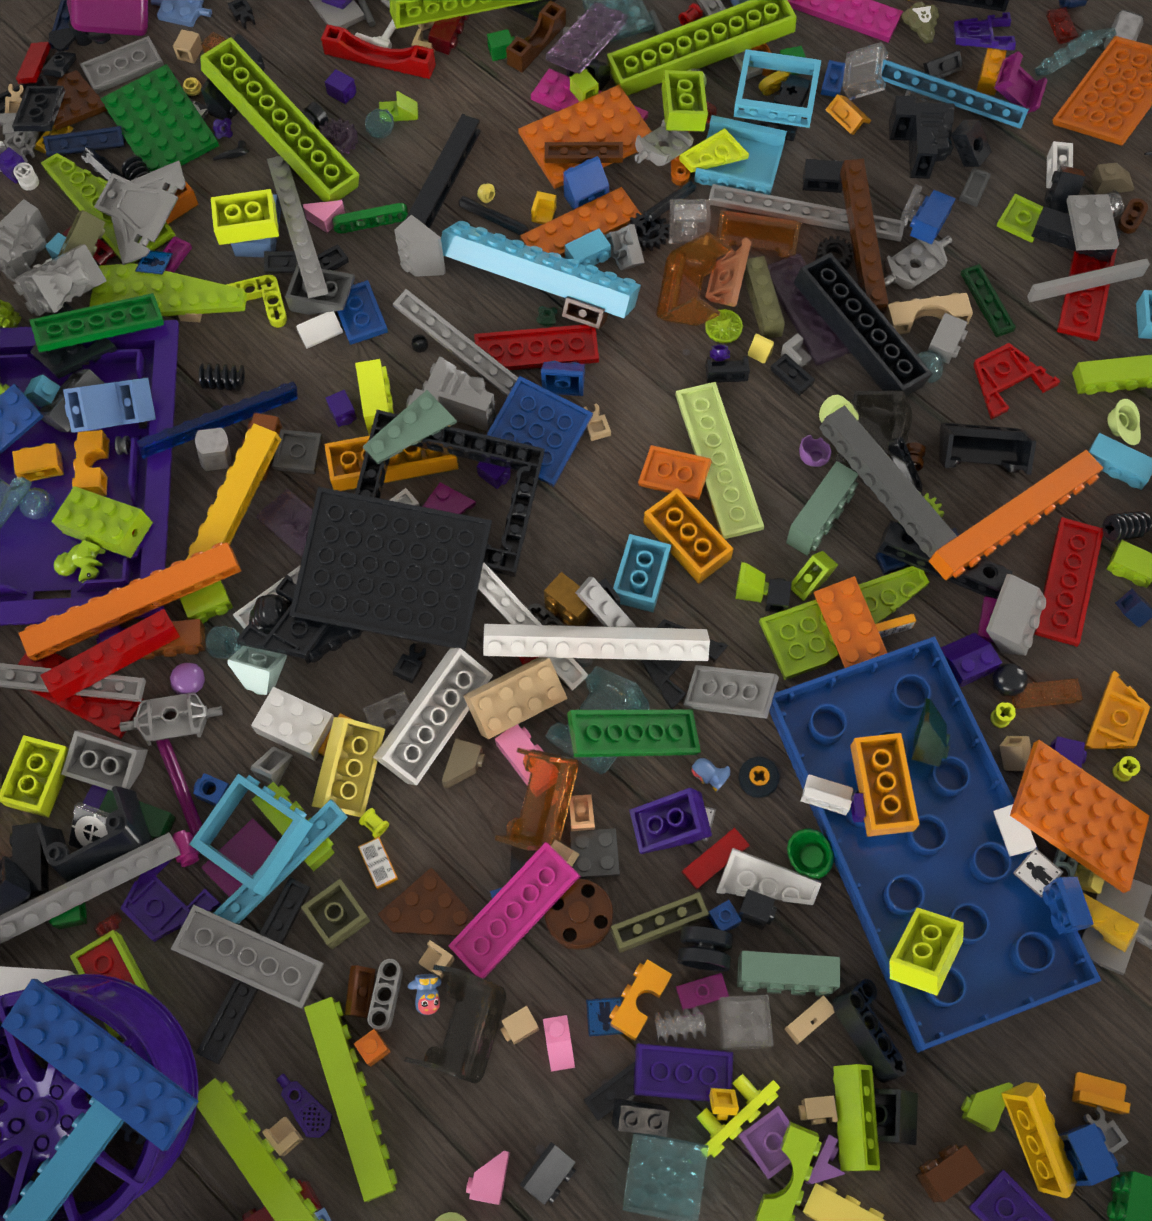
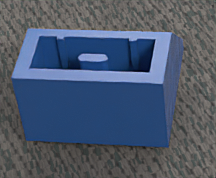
M598 156L563 172L564 197L573 210L609 193V183Z
M1059 877L1043 887V899L1045 904L1050 907L1052 913L1051 923L1054 929H1057L1059 935L1086 929L1094 925L1078 877Z

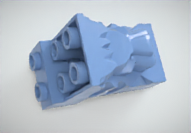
M148 378L63 389L66 415L69 419L72 433L156 420Z

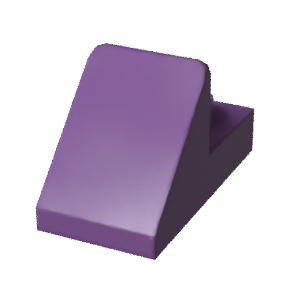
M831 1135L825 1136L818 1156L813 1161L809 1181L805 1180V1183L814 1184L845 1174L828 1164L829 1160H834L839 1147L835 1146L838 1139Z

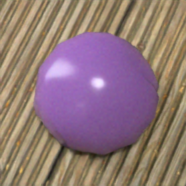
M811 435L802 439L799 448L801 460L806 465L821 467L828 463L832 453L830 445L823 441L821 437L813 439Z
M193 663L177 665L172 670L170 676L171 689L177 695L197 693L202 689L205 682L203 670Z

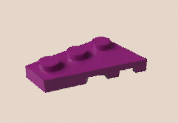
M440 482L422 507L462 514L466 510L475 507L476 501Z

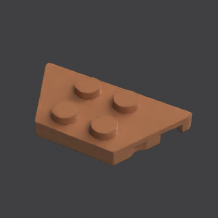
M744 238L741 241L742 246L736 251L731 249L723 258H720L713 264L705 296L710 302L732 307L737 305L751 246V241L748 238Z

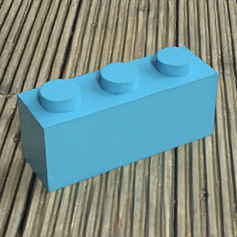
M1101 433L1098 434L1088 451L1103 467V472L1112 478L1127 483L1133 488L1142 490L1152 475L1151 457Z

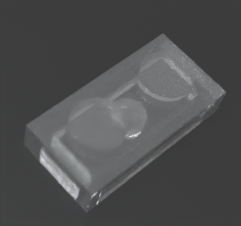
M915 184L902 212L900 220L905 221L904 228L916 215L915 206L919 207L923 199V196L920 195L922 186Z

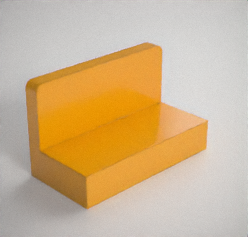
M839 94L835 96L826 108V111L852 135L856 133L863 122L870 124L872 121L850 99Z
M1081 1072L1076 1073L1072 1102L1094 1108L1100 1107L1102 1110L1120 1115L1128 1114L1130 1111V1103L1124 1102L1125 1084Z

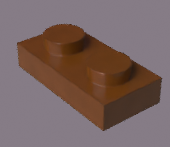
M357 965L350 967L345 1015L368 1018L373 995L375 969Z

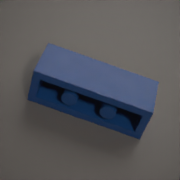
M933 190L930 197H925L922 206L920 205L917 214L914 215L910 227H912L910 236L932 245L948 218L956 198Z

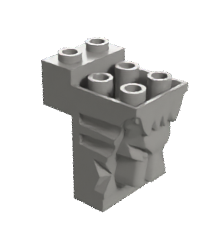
M24 199L0 221V271L12 282H14V278L31 269L29 266L35 261L38 253L46 248L47 242L45 239L51 233L38 208Z
M80 244L46 264L34 267L14 278L13 280L16 284L13 286L20 296L23 295L27 301L25 305L29 312L40 316L45 312H57L63 307L64 302H72L73 297H80L83 293L107 280L87 246Z
M439 357L437 362L433 363L429 380L424 382L422 390L415 388L413 395H409L406 406L408 407L428 390L458 422L489 431L496 416L494 394L486 391L484 379L470 377L466 372L457 370L455 365L444 360L443 357Z

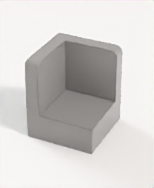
M798 333L782 346L781 356L786 353L800 367H804L812 359L801 347L803 338Z

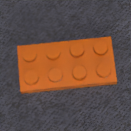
M855 576L813 592L844 668L887 653Z

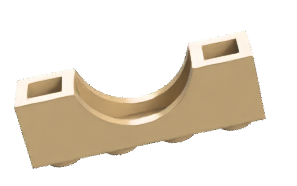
M952 293L946 296L893 302L887 305L884 316L899 334L910 333L915 320L924 316H933L942 320L944 314L947 313L967 321V324H969L973 311L967 293Z

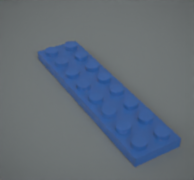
M31 979L1 1024L4 1029L162 1151H167L199 1102L38 979Z

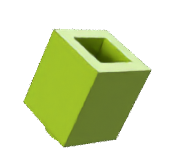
M584 69L570 77V91L580 102L598 94V83L587 69Z

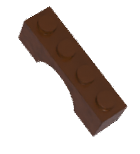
M550 0L539 12L537 23L529 36L525 39L517 36L506 48L507 64L523 73L565 27L566 9Z

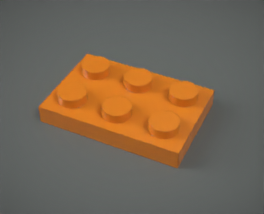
M651 445L638 484L641 487L671 493L678 488L685 497L699 500L712 461L711 458Z

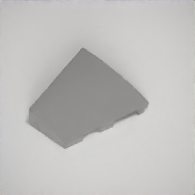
M634 224L604 235L611 245V257L616 260L620 270L630 269L645 263Z

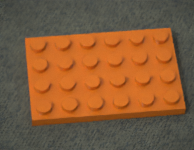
M1115 36L1052 119L1053 125L1123 146L1152 106V45Z
M620 84L519 128V135L554 189L564 185L563 172L581 163H545V142H623L624 159L637 153L635 142L638 135L643 138L652 132ZM601 163V164H602V167L604 168V167H606V166H608V165H610V164H612V163Z
M1037 740L1033 743L1010 816L1122 893L1130 891L1150 815L1041 740Z

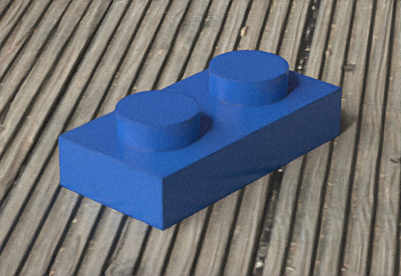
M829 60L821 95L835 97L837 94L840 95L847 68L846 63Z

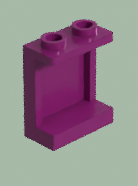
M1017 51L1003 59L994 88L1009 102L1028 108V113L1040 107L1048 80L1045 77L1038 81L1034 80L1020 66L1023 55Z

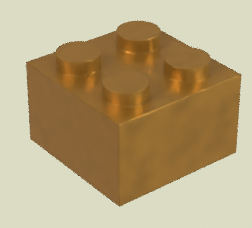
M561 572L544 590L545 609L560 618L566 626H585L594 614L575 593L580 586Z

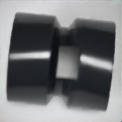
M316 102L310 103L302 112L317 129H321L329 122L327 114Z

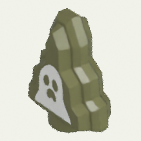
M917 2L903 12L901 17L904 23L910 26L911 30L918 33L921 40L926 44L932 43L935 35L934 27L937 25L936 19L939 17L938 8L935 5L925 6V3Z

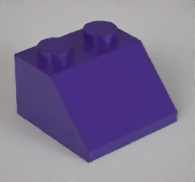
M976 633L941 647L960 688L994 673L1002 664L992 644Z

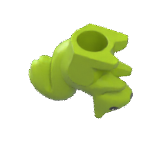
M83 540L80 544L71 548L69 553L63 552L57 556L53 564L54 570L61 576H69L79 567L81 568L78 578L79 582L82 581L84 583L86 580L95 579L99 575V570L95 566L103 565L96 560V556L104 554L106 550L96 544Z

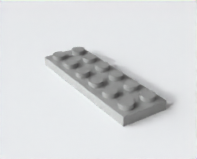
M193 905L171 947V950L301 1009H303L324 963L195 905Z

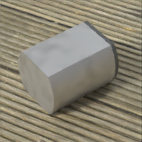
M1124 9L1118 12L1104 43V49H1106L1115 36L1136 41L1144 23L1143 16Z
M222 428L198 430L195 444L203 470L210 472L229 469L232 459L226 432Z

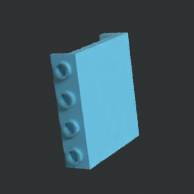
M712 115L707 138L725 128L749 153V157L746 160L709 169L696 168L694 182L710 186L716 184L771 195L787 131Z

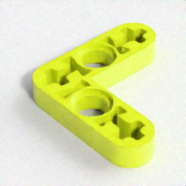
M269 274L227 284L228 286L244 290L249 286L255 287L253 292L247 293L246 301L263 297L270 324L273 327L280 328L287 323L282 295L275 276ZM271 298L279 299L276 304L268 303ZM278 310L280 319L276 320L274 311Z

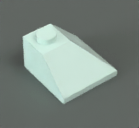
M242 646L228 659L227 664L245 689L254 691V693L259 695H267L276 686L287 655Z

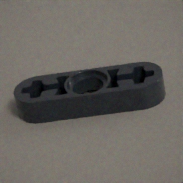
M902 437L889 440L888 448L894 463L921 493L922 483L905 441Z

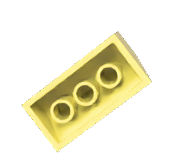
M334 717L312 807L321 809L331 799L345 814L361 818L366 811L378 762L373 756L382 745L385 728L348 718Z

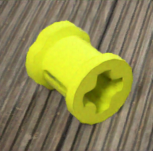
M1003 702L998 704L990 715L991 723L998 728L1008 726L1016 716L1014 706Z
M1126 756L1112 768L1113 776L1120 782L1129 781L1132 776L1139 773L1140 764L1136 758Z
M373 808L368 809L359 819V824L361 826L365 825L373 833L372 836L374 838L380 837L389 827V822L383 821L375 814Z

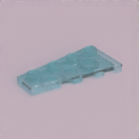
M1115 28L1096 31L1089 29L1082 32L1081 37L1069 41L1067 47L1058 49L1054 52V56L1042 60L1041 65L1035 68L1036 75L1051 74L1071 62L1070 59L1086 53L1085 49L1093 46L1096 47L1103 43V38H1111L1117 35Z

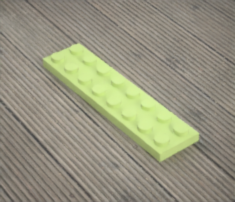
M716 382L676 391V398L694 454L711 458L712 461L705 481V487L721 536L724 539L764 530V524Z

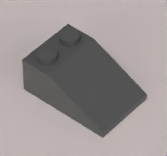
M297 264L285 296L289 310L308 315L344 310L355 274L321 269L328 294L308 298Z

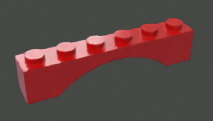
M327 24L321 37L325 55L430 79L436 66L434 49L418 45L404 49L383 48L358 38L345 28Z

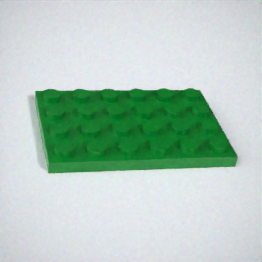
M167 64L100 98L115 124L122 127L123 137L135 156L142 158L150 172L176 161H180L181 166L219 146L217 139Z

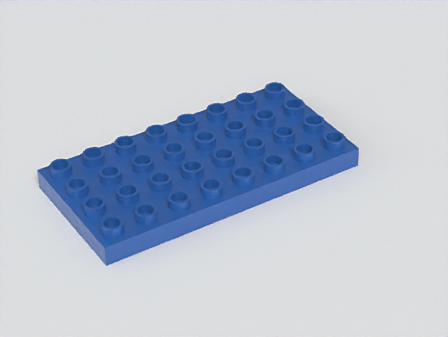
M935 636L774 693L769 712L803 790L808 775H813L852 787V798L854 794L859 793L850 748L854 738L895 733L902 734L920 824L915 831L867 837L864 820L854 823L851 807L847 815H843L811 804L809 805L821 833L832 847L834 863L917 1053L1102 981L1078 931L1059 935L1057 929H1054L1051 923L1052 913L1049 905H1046L1043 897H1040L1013 873L1031 851L1009 857L993 811L1014 804V799ZM917 907L964 923L963 943L938 995L890 979V958Z

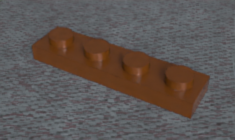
M545 142V163H584V161L596 156L600 158L601 163H623V142Z

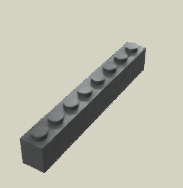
M845 405L826 416L819 427L823 435L831 441L836 450L848 461L851 468L860 475L864 483L871 488L879 501L888 508L892 516L899 521L907 534L916 541L920 549L929 558L938 549L957 537Z

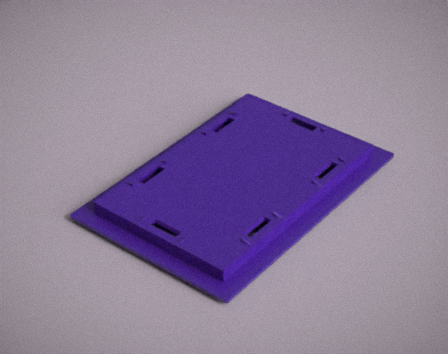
M164 320V325L107 337L118 350L113 353L109 351L101 355V359L95 362L91 360L89 365H82L83 367L78 369H90L104 383L148 378L156 420L147 421V429H138L139 423H131L89 430H103L110 440L109 458L97 460L92 468L101 467L108 477L107 496L104 497L142 509L153 522L142 539L144 547L140 549L135 559L106 550L104 554L96 556V560L103 564L102 566H95L99 570V575L95 579L86 580L84 583L78 581L81 572L79 567L69 576H61L54 570L53 564L57 556L63 552L69 553L71 548L82 542V540L63 534L51 522L73 489L72 478H75L73 460L76 459L74 442L77 440V432H60L40 420L0 454V626L43 623L52 615H61L67 612V609L70 607L82 606L88 603V600L91 598L102 597L109 594L108 592L114 588H123L135 579H143L150 576V573L155 570L166 569L179 323L177 320ZM32 327L0 328V382L3 385L8 384L11 387L15 384L24 393L32 378L44 375L61 386L72 373L58 379L31 354L30 351L36 344ZM97 340L81 344L85 348H88ZM33 403L34 406H35L38 410H40V409L42 408V407H39L38 405H36L35 403ZM117 436H121V438L129 436L131 440L130 454L127 455L125 452L122 455L117 454L115 449V438ZM45 443H55L62 455L64 475L21 483L15 474L12 451L25 447H37ZM71 590V598L35 599V591ZM164 605L134 619H145L164 609Z

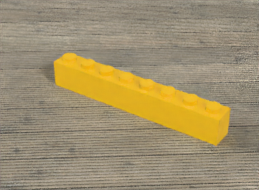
M253 424L252 428L248 429L245 435V442L237 450L236 460L233 466L229 467L226 474L227 478L224 484L219 487L214 504H211L208 509V517L205 523L200 525L196 541L189 547L187 559L191 558L194 553L212 549V546L217 543L228 542L229 545L231 544L282 440L277 432L257 424Z

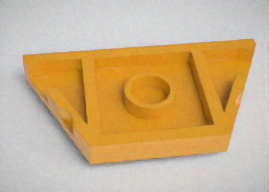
M1116 671L1111 673L1085 742V749H1128L1137 746L1150 706L1142 698L1138 697L1136 691L1131 686L1127 687Z

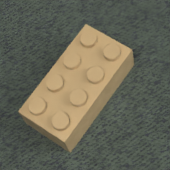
M538 657L463 695L481 736L487 739L567 699L554 666L548 657Z

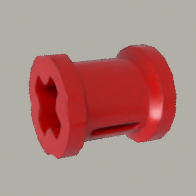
M692 3L687 11L679 14V22L683 26L703 16L702 9L696 3Z

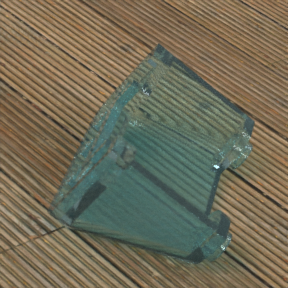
M596 666L586 679L587 688L590 693L578 709L649 710V702L637 683ZM562 723L554 724L545 736L550 743L599 774H604L617 758V756L574 757L569 723L567 725Z

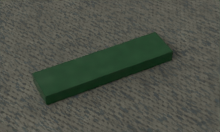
M978 264L963 269L960 274L996 338L1014 332L1016 326L981 265Z

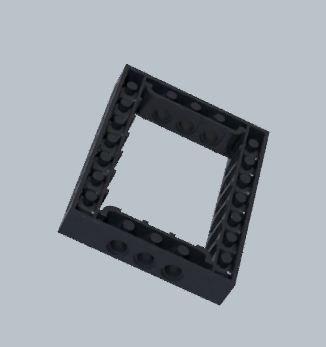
M376 410L369 440L398 414ZM450 426L415 444V447L518 470L514 492L511 496L509 513L506 517L505 530L501 538V547L497 549L487 544L484 563L493 572L516 577L545 449ZM367 452L365 453L355 494L380 499L390 458L377 464Z

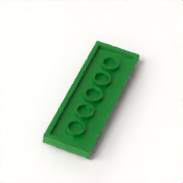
M154 293L31 319L30 324L40 353L164 325V321Z
M570 710L567 713L574 757L697 755L701 752L693 710Z

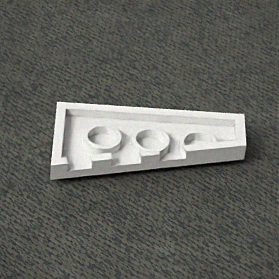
M732 848L716 893L745 896L747 890L750 889L776 900L813 905L822 883L816 879Z

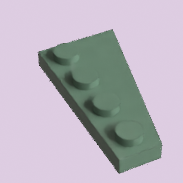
M426 390L363 446V449L379 464L402 452L405 448L421 442L424 438L430 435L433 436L443 428L452 426L457 423V420Z

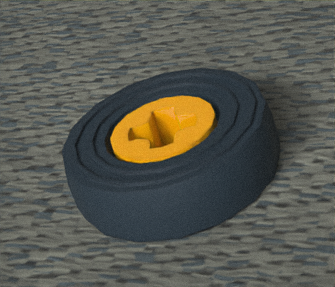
M757 756L743 763L739 770L738 780L746 794L762 798L769 796L775 791L779 784L780 775L777 766L771 760ZM762 772L764 774V781H755L754 773L759 774Z

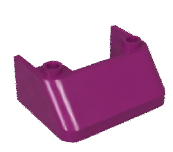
M67 0L71 25L78 31L143 36L147 33L148 0Z

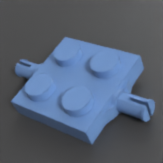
M151 0L152 5L160 6L157 17L161 21L193 27L200 15L207 17L212 15L211 9L202 8L204 0Z

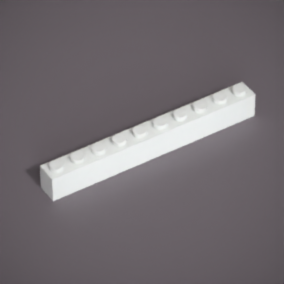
M484 624L483 656L708 661L710 639L707 629Z

